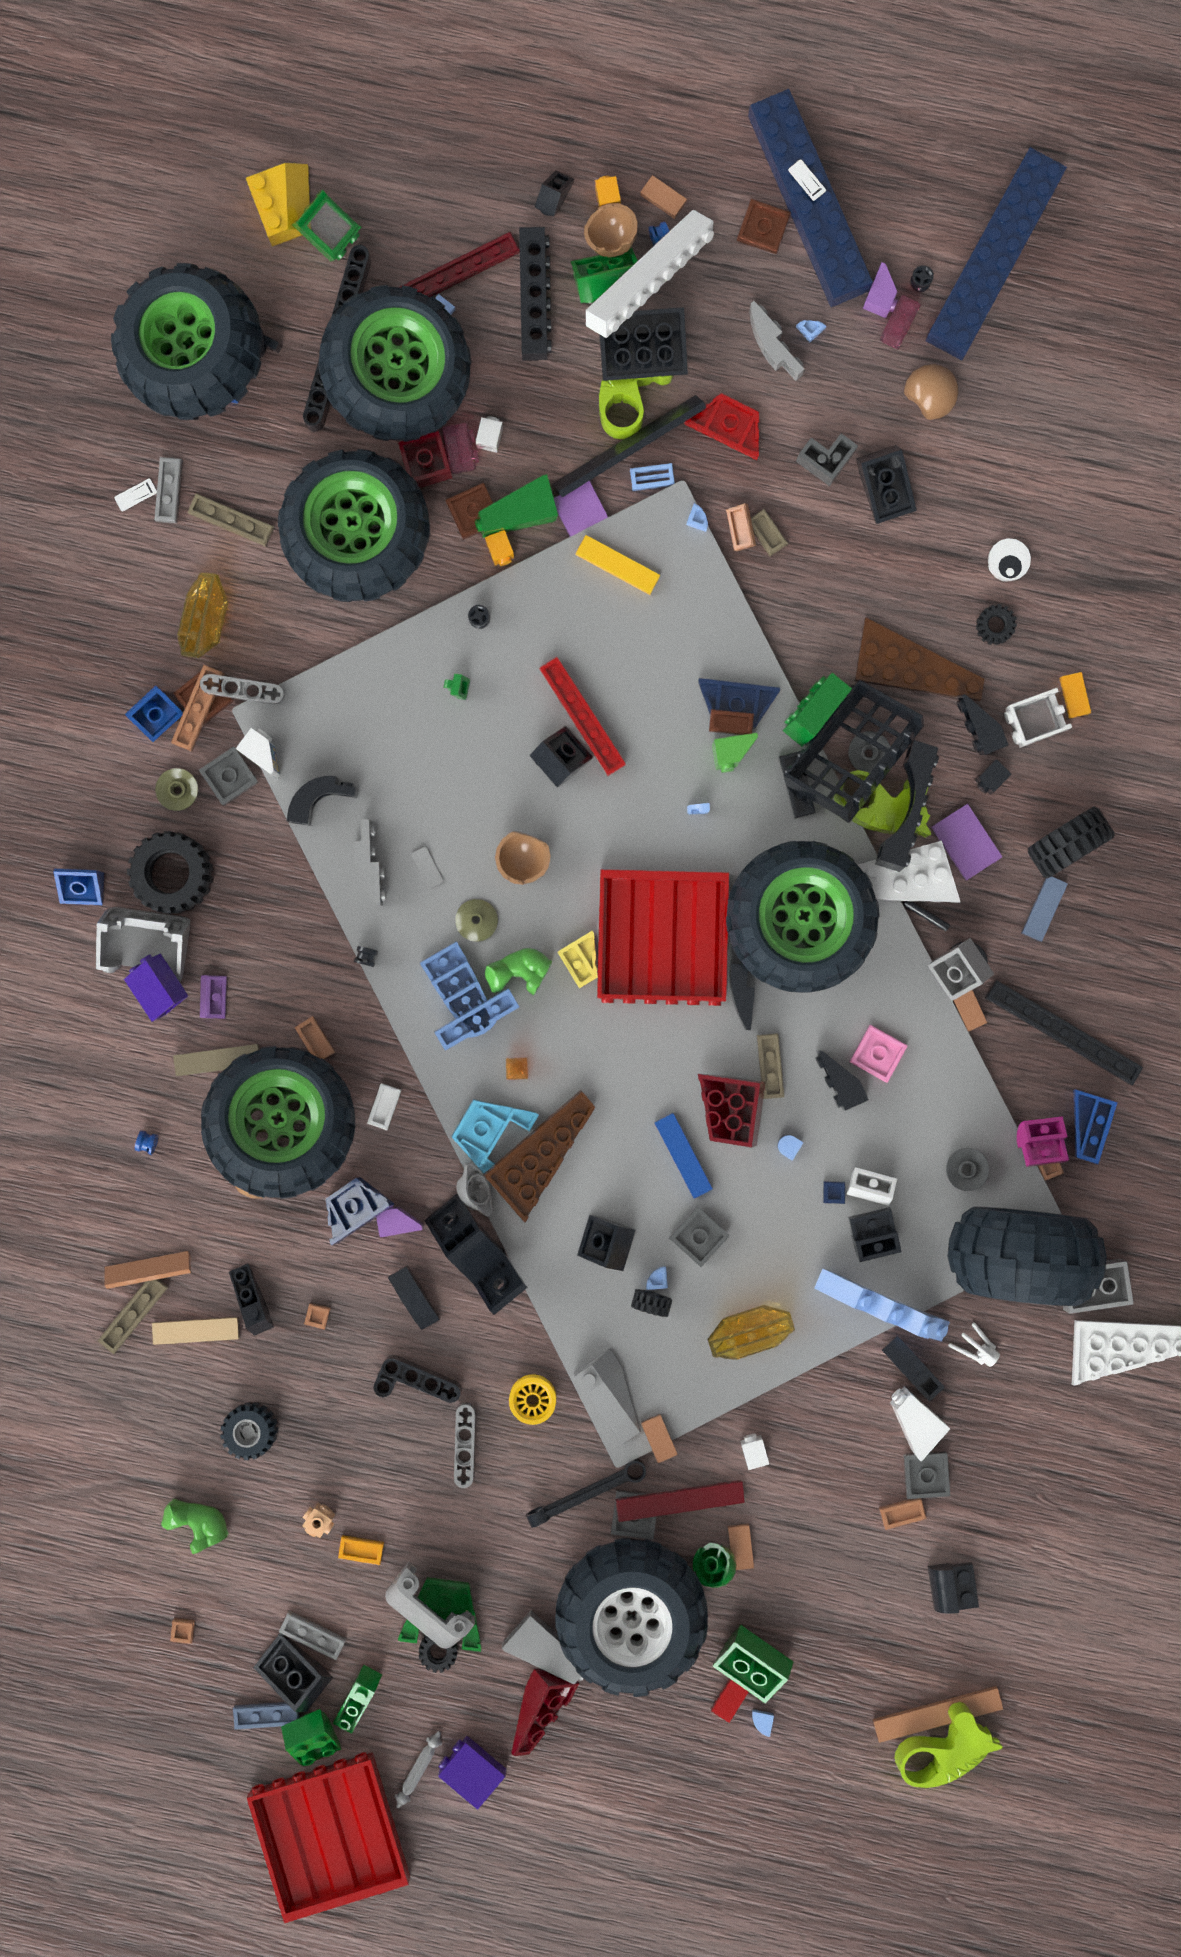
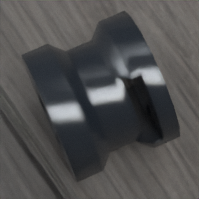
M921 265L914 270L910 279V285L913 290L924 292L930 287L934 278L932 269Z
M483 605L471 607L468 613L470 624L476 629L487 627L490 622L487 608Z
M357 946L358 954L354 958V963L374 967V957L378 954V951Z

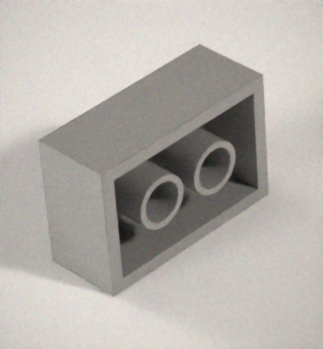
M1123 1259L1106 1260L1104 1278L1099 1289L1093 1290L1092 1298L1079 1306H1063V1310L1071 1314L1132 1305L1133 1297L1127 1261Z

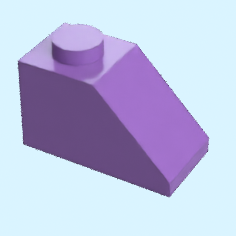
M881 263L863 309L884 318L887 317L889 311H894L898 300L894 299L897 290L885 263Z
M392 1206L376 1217L380 1237L419 1231L424 1228L422 1222L399 1206Z

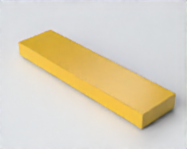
M585 535L576 552V556L651 595L660 578V575L587 535Z

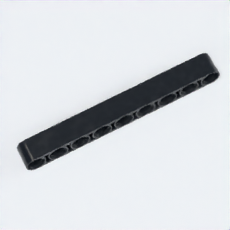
M355 245L350 251L332 315L343 306L346 296L363 293L371 266L368 249L363 245ZM359 255L366 256L362 261L355 260ZM354 275L360 276L357 281H351L350 278ZM319 361L303 413L304 422L312 432H318L323 429L331 404L321 382ZM318 396L325 397L321 403H316L315 399ZM312 416L319 417L316 423H310L309 419Z

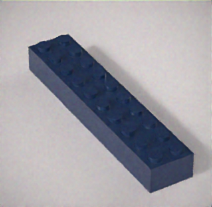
M790 89L751 104L748 114L749 120L787 208L791 212L790 215L830 307L832 308L869 292L873 281ZM799 160L804 162L826 189V192L815 201L810 198L788 171Z
M1031 147L1028 149L925 340L926 342L961 361L963 360L1067 168L1066 166Z

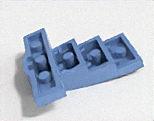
M457 941L420 962L432 985L455 1018L434 1031L445 1051L468 1037H477L486 1033L494 1026L497 1020L519 1008L509 988L487 1000L472 967Z

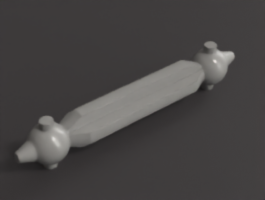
M440 1731L427 1737L428 1745L420 1753L402 1786V1791L394 1796L397 1801L396 1808H400L402 1805L410 1802L409 1794L417 1786L434 1755L435 1748L442 1745Z

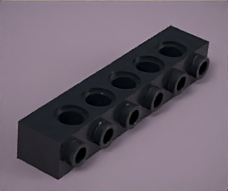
M519 227L522 361L548 360L547 353H552L551 340H547V332H551V319H547V311H551V299L546 298V290H550V277H546V269H550V256H546L545 248H550L549 235H545V227ZM533 249L540 251L538 255H531L529 252ZM533 270H538L540 274L538 276H532L530 275V272ZM533 291L541 293L539 297H532L530 294ZM533 312L541 313L539 318H532L530 315ZM533 333H540L542 337L540 339H533L531 335Z

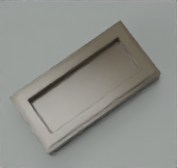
M765 509L751 517L753 532L770 557L788 545V542Z

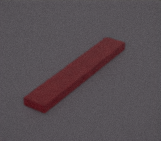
M508 232L404 284V286L418 289L417 292L431 297L519 254L520 250L511 232Z
M741 1480L615 1499L619 1522L745 1503L743 1482Z

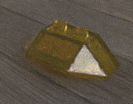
M200 572L198 579L193 583L186 595L177 633L181 656L200 658L219 644L228 600L217 574Z
M762 1305L723 1318L707 1340L714 1358L721 1357L738 1360L777 1347L790 1333L795 1331L790 1312Z

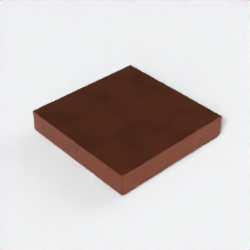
M751 199L737 241L777 254L791 212Z
M484 483L445 500L463 540L480 533L477 532L475 519H477L479 511L493 504Z
M200 672L173 693L184 708L187 706ZM221 684L219 686L218 692H222ZM215 696L204 724L234 700L229 697Z

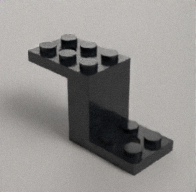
M458 1194L454 1195L424 1220L446 1258L474 1284L493 1315L528 1288L504 1249L476 1222ZM504 1283L503 1286L500 1289H498L499 1285Z

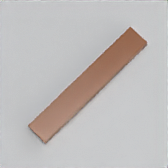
M994 1686L872 1719L878 1741L880 1743L951 1724L952 1721L948 1715V1709L956 1702L966 1704L974 1717L1003 1710L998 1688Z

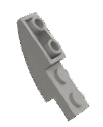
M753 301L749 309L750 322L761 352L775 371L783 366L793 379L797 381L804 372L802 361L798 357L794 358L789 352L788 346L783 341H779L782 335V328L776 320L772 321L768 317L766 309L761 304L758 305Z
M362 819L361 841H353L355 863L367 893L377 906H383L382 901H386V889L382 888V880H385V867H381L380 862H373V859H376V846H372V837L376 836L375 824L372 825L369 819Z

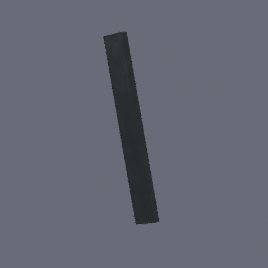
M694 395L644 426L634 435L623 439L552 484L554 489L561 497L566 496L706 408L704 401L697 395Z
M995 980L985 997L986 1000L1133 1086L1143 1069L1139 1064L998 980Z

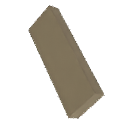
M778 1033L756 1035L761 1082H765L763 1099L784 1097L779 1035Z

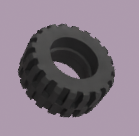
M1094 806L1028 847V854L1042 876L1048 879L1113 839L1114 831L1100 809Z
M172 831L157 832L152 834L151 838L146 837L143 839V844L140 847H135L133 850L135 854L128 861V863H131L130 869H127V875L130 876L128 883L130 888L134 890V896L140 899L141 903L146 907L166 914H180L183 911L194 909L196 904H201L204 901V895L209 894L211 890L209 885L213 883L214 878L211 876V871H214L213 864L210 863L209 859L211 858L205 852L204 847L191 837ZM167 853L181 855L189 865L187 883L182 889L174 893H166L159 890L152 878V871L156 861Z

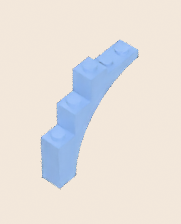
M822 1269L814 1289L854 1309L867 1312L887 1323L897 1325L917 1336L942 1342V1339L948 1332L949 1321L896 1301L832 1271Z

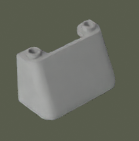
M108 908L97 922L96 970L114 973L121 965L130 967L138 964L141 965L140 960L151 954L153 957L161 953L177 979L181 981L184 974L190 919L183 916L134 909Z
M408 1562L388 1587L385 1595L386 1601L438 1646L446 1649L452 1647L466 1636L475 1625V1616L466 1610V1612L460 1615L451 1612L446 1620L441 1618L414 1595L419 1587V1580L415 1575L417 1568Z

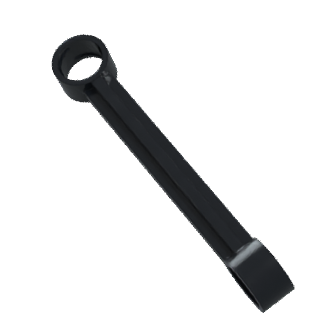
M635 1459L625 1464L624 1469L553 1503L529 1511L526 1517L531 1528L542 1525L551 1517L627 1481L633 1483L642 1481L646 1476L645 1465L641 1460ZM634 1463H638L643 1467L642 1475L636 1478L628 1474L629 1466Z

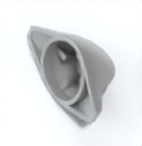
M470 1162L465 1165L463 1175L457 1181L456 1189L458 1196L470 1210H478L483 1215L490 1216L493 1214L490 1184L483 1173Z

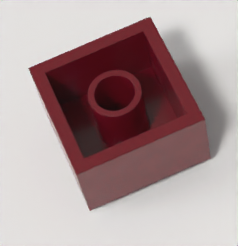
M439 431L421 436L416 440L398 442L406 472L414 478L419 488L452 479Z

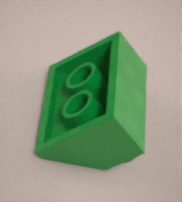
M633 248L615 257L596 255L571 261L576 289L581 303L595 302L638 262Z
M740 1625L728 1638L714 1661L713 1667L766 1703L788 1681L794 1662Z

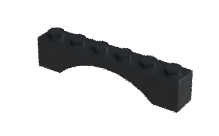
M913 740L909 745L903 763L910 786L908 811L898 830L880 844L875 865L897 872L909 866L911 861L909 851L915 845L917 839L915 830L916 827L920 826L923 815H920L921 808L925 807L927 803V787L931 786L934 778L931 775L932 769L936 767L939 760L937 755L938 747L917 740Z

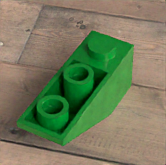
M363 1665L333 1722L334 1725L352 1734L373 1697L383 1674Z

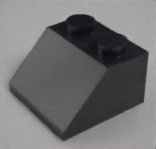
M566 726L543 740L529 755L557 788L594 758Z
M589 1215L577 1256L608 1269L624 1271L636 1230L610 1220Z

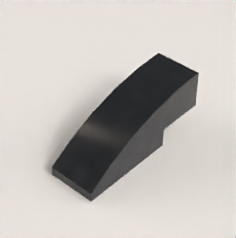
M730 964V988L734 1007L744 1029L751 1030L755 988L746 987L748 969L744 965Z
M408 1265L388 1276L399 1298L421 1330L440 1320L422 1286L417 1282Z

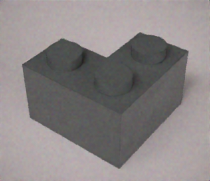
M842 433L829 450L813 438H810L798 454L796 462L825 484L831 486L855 454L858 445Z

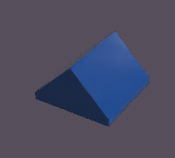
M158 686L152 688L125 713V716L152 742L183 715L179 707Z
M54 869L53 873L60 904L103 905L104 872L98 870Z

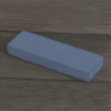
M1052 876L1048 879L1045 878L1023 927L1022 934L1042 942L1068 883Z
M286 1702L234 1705V1730L283 1726L299 1719V1712H294Z

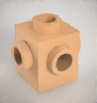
M319 1502L314 1508L309 1507L303 1516L305 1519L303 1524L305 1531L312 1537L317 1536L321 1538L323 1533L328 1535L335 1524L332 1522L335 1513L328 1506Z

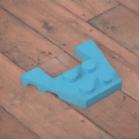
M473 1099L451 1137L482 1173H485L496 1164L487 1158L509 1121L530 1131L539 1114Z

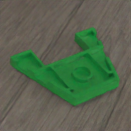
M427 1577L418 1598L444 1620H446L451 1612L460 1615L468 1610L474 1615L475 1625L463 1637L462 1650L481 1652L482 1645L470 1583ZM406 1620L399 1634L398 1641L417 1644L419 1629Z

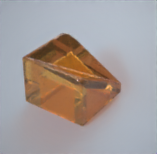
M527 1057L506 1058V1080L528 1079Z

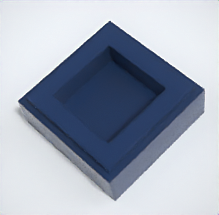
M823 1181V1203L845 1204V1182Z

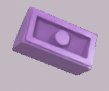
M201 976L200 1018L225 1019L227 976Z

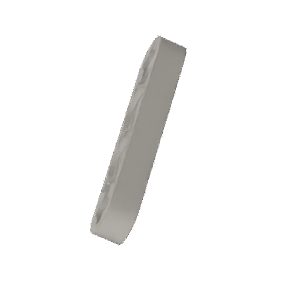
M206 674L200 680L201 689L210 695L267 704H279L284 698L282 688L276 684L214 674ZM212 679L213 683L220 684L219 680H224L221 685L222 692H218L219 687L214 686L211 690H207L208 688L204 685V682ZM228 682H235L238 689L235 693L230 694L225 690ZM251 685L259 688V693L255 697H250L247 694V688ZM262 686L266 687V692H272L273 689H277L280 697L272 700L270 695H265V699H261L263 694Z
M467 1402L460 1404L456 1410L454 1482L460 1488L469 1487L474 1478L476 1412L474 1406ZM464 1408H468V1412H472L467 1418V1423L472 1422V1425H459V1422H464V1415L460 1414ZM468 1429L471 1432L470 1439L462 1440L459 1436L460 1430ZM462 1450L468 1451L471 1455V1458L466 1462L459 1459L458 1454ZM458 1465L463 1467L471 1466V1468H466V1476L470 1478L465 1483L462 1482L461 1478H458L462 1474V1467L458 1468Z

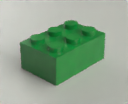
M833 672L827 677L823 675L809 689L810 693L798 703L794 713H791L784 721L786 726L782 731L801 747L816 736L852 688Z

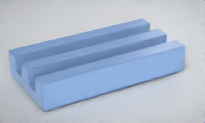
M672 463L630 468L633 491L669 487L675 484ZM663 470L669 471V473L635 477V474L648 473ZM666 478L670 479L666 481L636 484V482L659 480Z

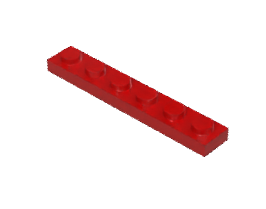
M558 657L540 667L539 670L607 776L626 766V763Z

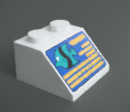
M250 728L236 749L278 779L280 777L276 747L271 743L272 738L259 728L257 731Z

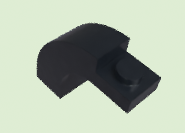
M322 776L312 779L300 787L293 796L288 808L286 821L293 824L311 826L313 809L319 800L330 795L358 798L359 790L353 787V783L341 782V785H338L339 778L337 776Z

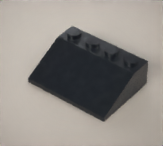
M684 307L634 311L632 316L626 319L617 331L612 332L607 338L599 334L603 381L688 374Z

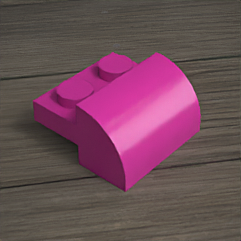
M1063 1117L1029 1120L1020 1123L1017 1130V1146L1022 1148L1026 1167L1062 1163L1069 1160L1064 1139L1067 1138Z

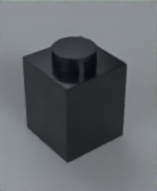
M996 759L975 781L978 783L977 787L986 794L988 792L991 795L1012 773Z

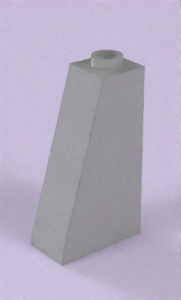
M532 1610L502 1643V1649L505 1652L572 1684H575L578 1679L580 1681L583 1680L576 1672V1668L566 1659L560 1646L558 1634Z

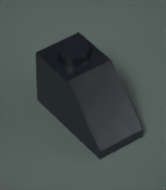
M555 170L542 183L534 208L539 209L544 215L554 217L561 209L574 179Z

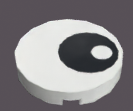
M1008 538L999 541L988 554L989 570L995 578L1001 581L1018 580L1026 574L1030 567L1031 556L1029 550L1024 543L1016 539Z

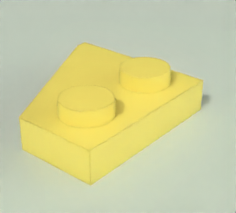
M593 931L557 952L579 989L598 978Z

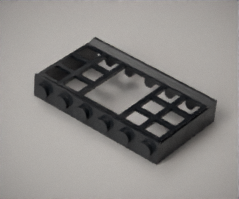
M861 680L855 686H851L852 689L816 736L810 740L806 749H802L799 752L795 763L788 766L784 773L787 787L789 786L836 814L847 823L851 822L924 727L923 715ZM863 697L876 703L868 714L855 708ZM880 706L892 712L884 724L872 717ZM851 712L864 718L856 729L843 723ZM896 716L909 722L901 733L889 727ZM868 721L880 727L872 739L860 732ZM839 727L885 752L884 756L864 781L819 755ZM884 731L897 737L890 748L877 742ZM814 759L827 765L819 777L807 770ZM831 768L844 775L836 786L823 780ZM803 774L815 780L811 787L799 780ZM848 778L860 784V787L853 796L840 790ZM819 784L832 790L827 797L815 790ZM836 793L849 800L844 807L832 800Z

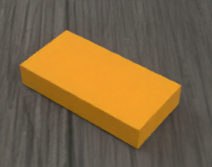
M1082 672L1060 677L1069 719L1091 714Z
M342 1535L338 1558L380 1565L384 1542Z

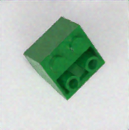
M321 1709L281 1726L285 1750L302 1767L312 1765L316 1760L329 1757L336 1751L341 1750L340 1742L332 1724Z

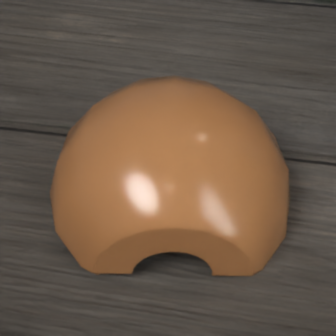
M619 203L606 204L599 207L590 216L584 227V236L587 244L597 254L605 257L619 256L626 253L635 242L638 222L634 212L627 206Z
M937 364L924 365L913 371L907 379L904 389L905 396L919 406L922 414L928 420L940 419L950 413L956 404L959 393L957 379L948 368Z
M512 831L497 846L495 861L497 869L503 878L514 884L524 885L536 881L545 874L549 867L551 856L546 842L519 831Z

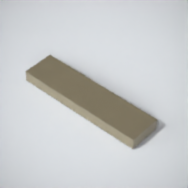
M197 493L187 512L189 515L265 547L274 530V526Z
M259 1044L173 1055L175 1075L184 1076L225 1070L237 1057L258 1051Z
M160 1279L146 1281L98 1339V1342L115 1354L169 1286Z

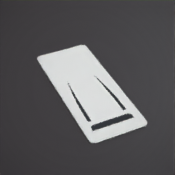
M799 160L788 169L813 201L826 192V189L802 160Z
M147 479L114 498L120 510L125 511L155 495L157 491L151 479Z

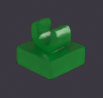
M454 674L453 680L445 679L443 688L451 691L450 695L457 699L466 700L470 679L462 674Z

